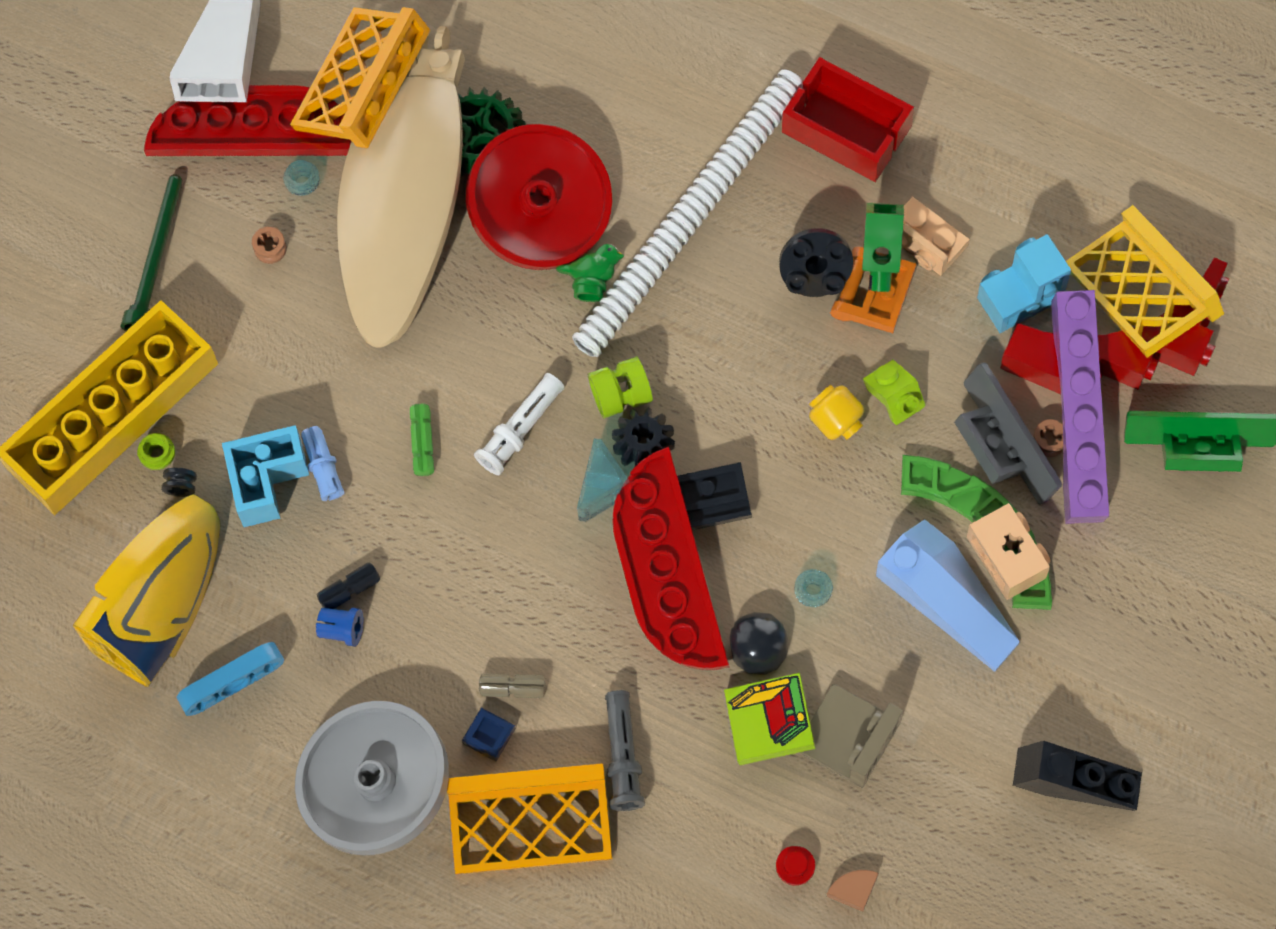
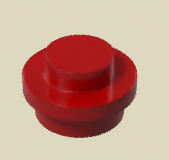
M790 846L782 850L778 855L776 872L779 878L788 885H803L814 875L815 859L806 848Z

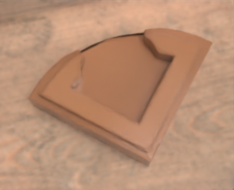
M856 870L846 873L831 885L826 897L863 912L879 873L870 870Z

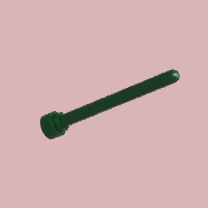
M173 174L168 178L135 302L129 306L128 310L124 311L120 327L124 331H127L150 310L148 307L182 186V178L177 174Z

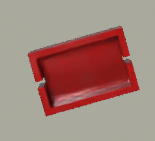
M819 57L804 79L803 89L798 88L782 112V133L876 183L891 160L892 152H896L912 127L914 106Z

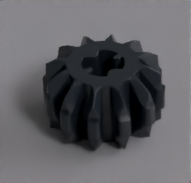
M649 407L644 411V416H639L638 412L633 408L630 411L631 420L620 417L618 419L620 429L612 431V439L616 441L613 445V452L616 455H622L621 464L624 467L632 462H635L636 466L649 455L669 447L670 451L675 449V440L671 438L674 435L673 426L665 425L666 416L663 413L652 418V409ZM641 436L649 437V439H646V443H638V441H641Z

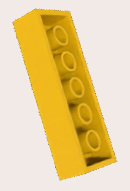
M160 300L0 446V461L55 516L218 365L212 347Z

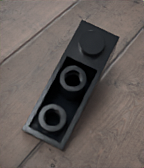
M1040 741L1018 748L1012 786L1044 796L1136 811L1142 772L1047 741Z

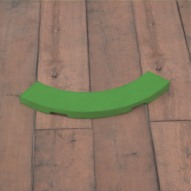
M902 456L901 495L917 496L941 503L959 512L972 523L1008 503L1015 513L1018 512L996 489L975 475L970 476L961 470L950 467V464L920 456ZM1030 529V532L1028 533L1033 539L1034 543L1037 544L1035 541V536L1032 530ZM1007 545L1004 548L1005 552L1010 550ZM1016 548L1012 550L1015 553V555H1017L1018 549ZM1049 573L1045 580L1012 597V608L1051 610L1052 594Z

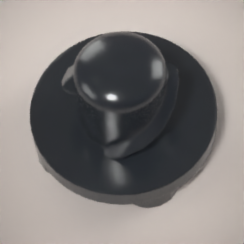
M823 228L804 230L790 238L782 248L779 256L780 274L787 289L792 293L807 297L836 295L844 289L845 283L852 273L853 256L850 246L841 235L834 231Z

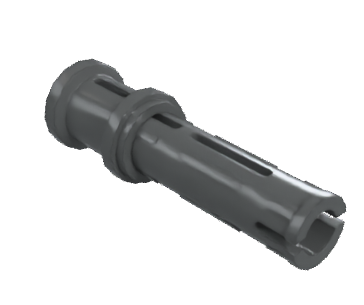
M625 690L611 691L605 695L612 763L609 764L607 769V776L612 778L613 799L610 800V808L615 811H631L644 807L645 798L641 796L639 783L642 766L635 760L629 701L630 693Z

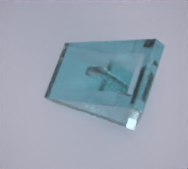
M594 438L577 506L579 521L587 522L612 507L621 488L630 483L601 439Z

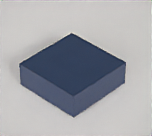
M481 707L463 737L462 743L497 762L516 728L512 723Z

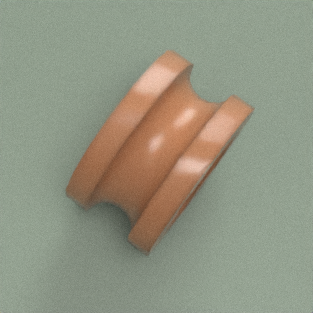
M263 227L256 231L252 237L255 255L261 262L273 264L280 261L286 254L287 246L279 229ZM273 239L276 245H273V250L266 251L264 248L266 245L265 240Z
M1052 419L1039 423L1034 431V439L1045 457L1058 456L1063 452V424ZM1050 431L1053 432V437L1060 438V441L1056 439L1055 444L1051 446L1048 445L1047 439H1041L1040 436L1044 438L1045 433Z

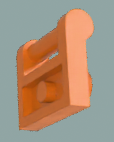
M854 247L852 250V273L845 283L844 289L841 291L839 300L833 303L830 314L841 321H853L893 334L916 270V263L901 259L900 273H892L891 291L877 292L868 289L863 306L859 307L853 305V301L864 273L862 270L864 247ZM876 251V254L879 256L887 255Z

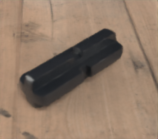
M370 562L346 575L347 579L343 582L339 579L319 591L317 599L323 608L335 609L350 600L351 594L355 593L358 595L378 583L380 576L374 565Z

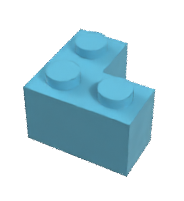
M1048 234L1037 240L1032 237L1022 242L1016 248L1012 267L1002 272L994 270L981 280L977 299L999 333H1002L1052 306L1051 301L1056 292L1066 291L1071 269Z
M296 425L222 443L236 511L243 527L281 519L273 484L309 476L302 440Z

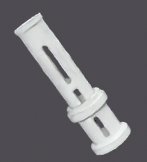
M546 373L541 382L523 401L522 405L508 422L496 426L491 440L483 449H478L474 453L475 459L481 466L495 475H501L504 471L503 465L515 451L519 452L523 448L524 436L543 415L557 395L564 390L565 387L558 378L550 373ZM541 398L540 402H539V403L536 405V407L531 411V413L525 418V416L527 415V413L532 409V407L536 404V402Z

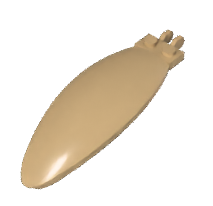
M439 26L434 38L435 49H427L429 44L428 34L368 149L356 147L351 142L342 172L337 210L338 250L342 278L349 308L356 327L363 339L369 345L376 348L387 346L399 340L413 322L439 261L454 212L461 173L463 143L461 107L456 87L459 84L465 57L462 50L448 49L451 36L446 26Z

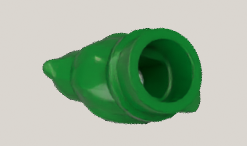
M604 244L595 253L586 255L570 265L556 267V271L569 275L574 279L572 289L574 290L575 299L584 302H599L607 289L605 283L613 277L615 265L624 255L615 246Z

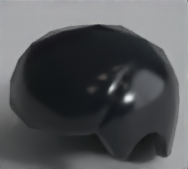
M754 612L740 617L734 623V627L731 628L730 647L733 661L738 667L749 674L765 675L777 670L786 659L788 653V638L784 625L769 613Z

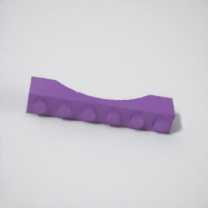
M1095 290L1056 292L1051 305L1053 337L1059 369L1062 402L1065 524L1104 522L1109 517Z

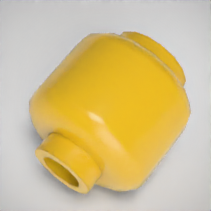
M830 384L809 403L812 407L809 412L810 420L829 440H835L841 435L848 440L863 426L859 419L864 414V406L843 385L834 388Z

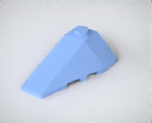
M925 519L903 533L878 561L876 577L994 672L1019 645L1020 641L956 544Z

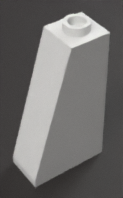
M209 0L170 72V82L175 101L247 102L260 0Z

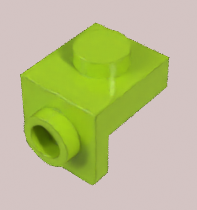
M893 359L863 378L866 389L886 406L889 417L895 425L900 424L925 407L917 379Z

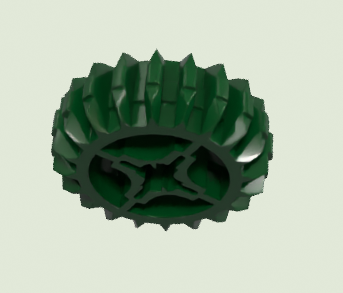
M470 87L467 91V96L462 97L458 93L464 146L462 149L460 178L465 173H468L469 177L471 168L481 151L489 142L500 135L498 129L494 128V119L500 121L507 130L526 125V122L522 119V111L519 107L514 108V102L510 97L503 100L499 90L492 96H489L488 90L483 87L480 94H474L473 89Z

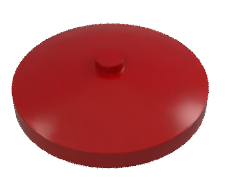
M527 124L501 133L481 151L471 168L467 180L466 205L476 234L496 256L521 268L551 270L577 261L591 250L601 238L611 215L612 187L602 160L583 139L557 126Z

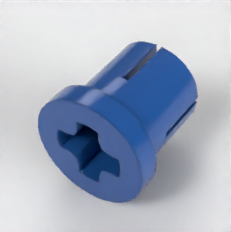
M329 608L320 609L317 621L335 625L316 623L318 638L345 641L347 646L353 647L359 644L364 623L362 609L351 608L349 611Z

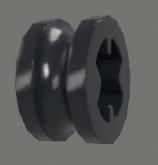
M175 467L167 468L163 471V478L166 479V482L162 484V492L177 497H187L195 494L196 488L192 483L197 480L196 472L186 468Z

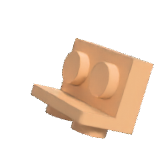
M912 196L904 205L902 249L904 248L914 255L915 260L921 267L928 271L934 270L941 276L969 246L970 239Z

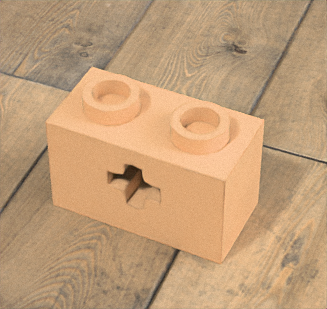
M1009 503L971 523L967 533V539L1006 600L1045 580L1050 568L1049 564L1051 563L1050 557L1043 545L1040 543L1035 544L1029 535L1030 527L1021 512L1015 513ZM1007 545L1010 550L1005 552L1004 548ZM1017 548V555H1015V553L1012 550Z

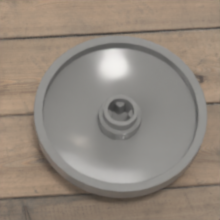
M370 701L353 705L329 718L317 729L306 744L299 759L295 777V794L298 808L310 829L325 843L337 850L354 855H377L390 852L417 837L438 813L448 787L449 762L447 752L436 730L424 717L411 708L388 701Z

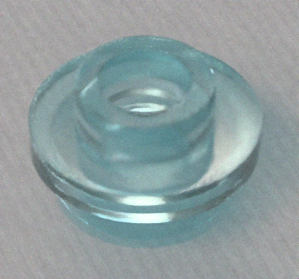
M297 160L287 167L283 180L289 192L294 195L305 196L317 189L320 183V175L318 169L312 163L305 160ZM301 176L308 177V180L303 183L296 182Z
M816 569L806 570L801 573L794 585L796 598L800 603L808 607L824 605L831 598L833 591L832 581L829 576ZM814 584L819 586L821 591L818 594L812 595L807 592L806 588Z

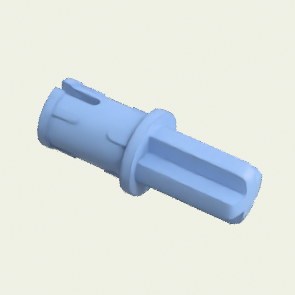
M318 426L303 430L301 438L310 461L307 467L310 472H313L322 501H327L328 498L331 501L341 497L345 492L336 472L335 464L337 460L335 456L330 455L322 430Z

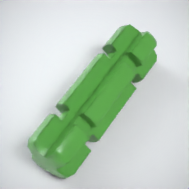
M414 404L410 407L411 442L414 457L413 470L416 476H429L434 473L430 407L427 404Z

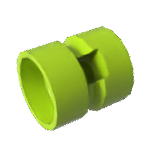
M638 356L617 363L616 370L605 367L587 374L593 397L603 419L623 412L627 404L635 408L653 401L649 381ZM626 382L628 390L622 392L619 383Z

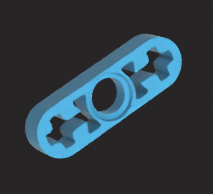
M274 642L262 644L187 686L179 692L176 698L186 716L199 714L274 672L284 663V658Z

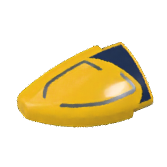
M190 495L165 510L145 527L119 554L95 584L96 592L106 599L102 600L93 596L73 624L74 629L87 648L96 657L146 687L150 686L168 660V657L174 658L177 655L204 599L214 567L220 533V519L215 508L209 502L197 495Z

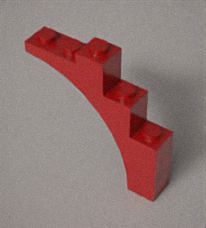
M1214 257L1203 278L1217 292L1219 299H1221L1230 279L1223 276L1228 263ZM1174 305L1172 317H1185L1194 309L1190 305ZM1206 317L1148 358L1123 331L1098 335L1100 380L1104 375L1139 390L1144 378L1151 381L1159 362L1195 376L1200 364L1207 367L1216 347L1209 344L1214 332L1208 328L1211 321ZM1018 323L1003 353L1000 369L1061 395L1053 333L1044 332ZM1143 326L1141 337L1146 342H1149L1160 334L1161 327Z

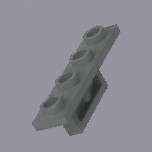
M979 364L964 381L965 388L979 409L961 414L954 423L992 484L1020 475L1039 505L1044 504L1062 487V482L988 364Z

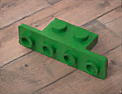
M1128 411L1124 429V442L1126 444L1162 445L1165 470L1241 472L1243 465L1241 446L1274 447L1276 445V414Z

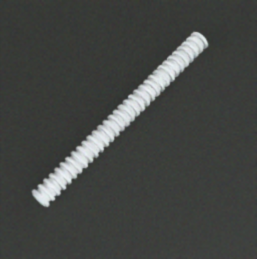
M783 69L778 73V78L772 80L771 86L765 89V94H762L758 98V102L752 106V111L747 112L745 119L740 121L739 127L733 130V136H729L726 139V144L719 148V152L713 156V161L708 162L706 169L700 172V178H696L693 181V186L686 190L687 195L684 194L680 198V203L675 204L673 207L674 212H669L667 220L661 222V229H656L653 232L654 237H650L647 240V246H643L640 249V254L635 255L633 258L634 263L628 264V272L624 271L621 273V280L614 282V289H609L606 292L607 298L603 297L600 300V306H596L593 309L594 315H589L586 318L587 324L583 323L579 327L580 333H574L572 339L582 352L592 357H598L601 354L600 348H606L608 345L607 339H613L615 336L614 331L620 330L622 327L621 322L627 321V313L631 314L634 312V305L641 303V296H646L649 292L648 288H652L655 285V279H659L662 276L661 270L665 271L669 267L668 262H672L675 259V253L678 254L682 250V245L687 244L689 241L688 236H693L695 228L701 226V219L704 220L708 217V211H712L715 208V203L722 199L721 194H725L728 191V186L735 182L734 177H738L741 174V169L746 168L748 161L753 159L754 152H758L761 144L767 141V136L774 132L773 127L776 128L780 124L782 112L798 88L803 89V80L797 74Z

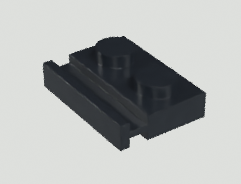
M741 462L678 475L692 531L753 518Z

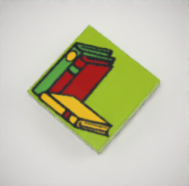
M800 673L724 689L739 766L816 749Z

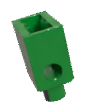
M867 203L862 270L870 271L868 289L871 291H891L892 273H900L904 205ZM885 247L889 250V253L886 256H879L876 254V249Z

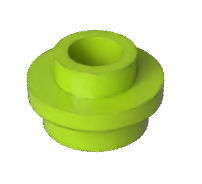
M153 433L144 437L139 443L137 455L142 465L146 468L161 470L169 466L174 460L175 446L168 436ZM157 448L163 449L161 456L151 457L153 450Z

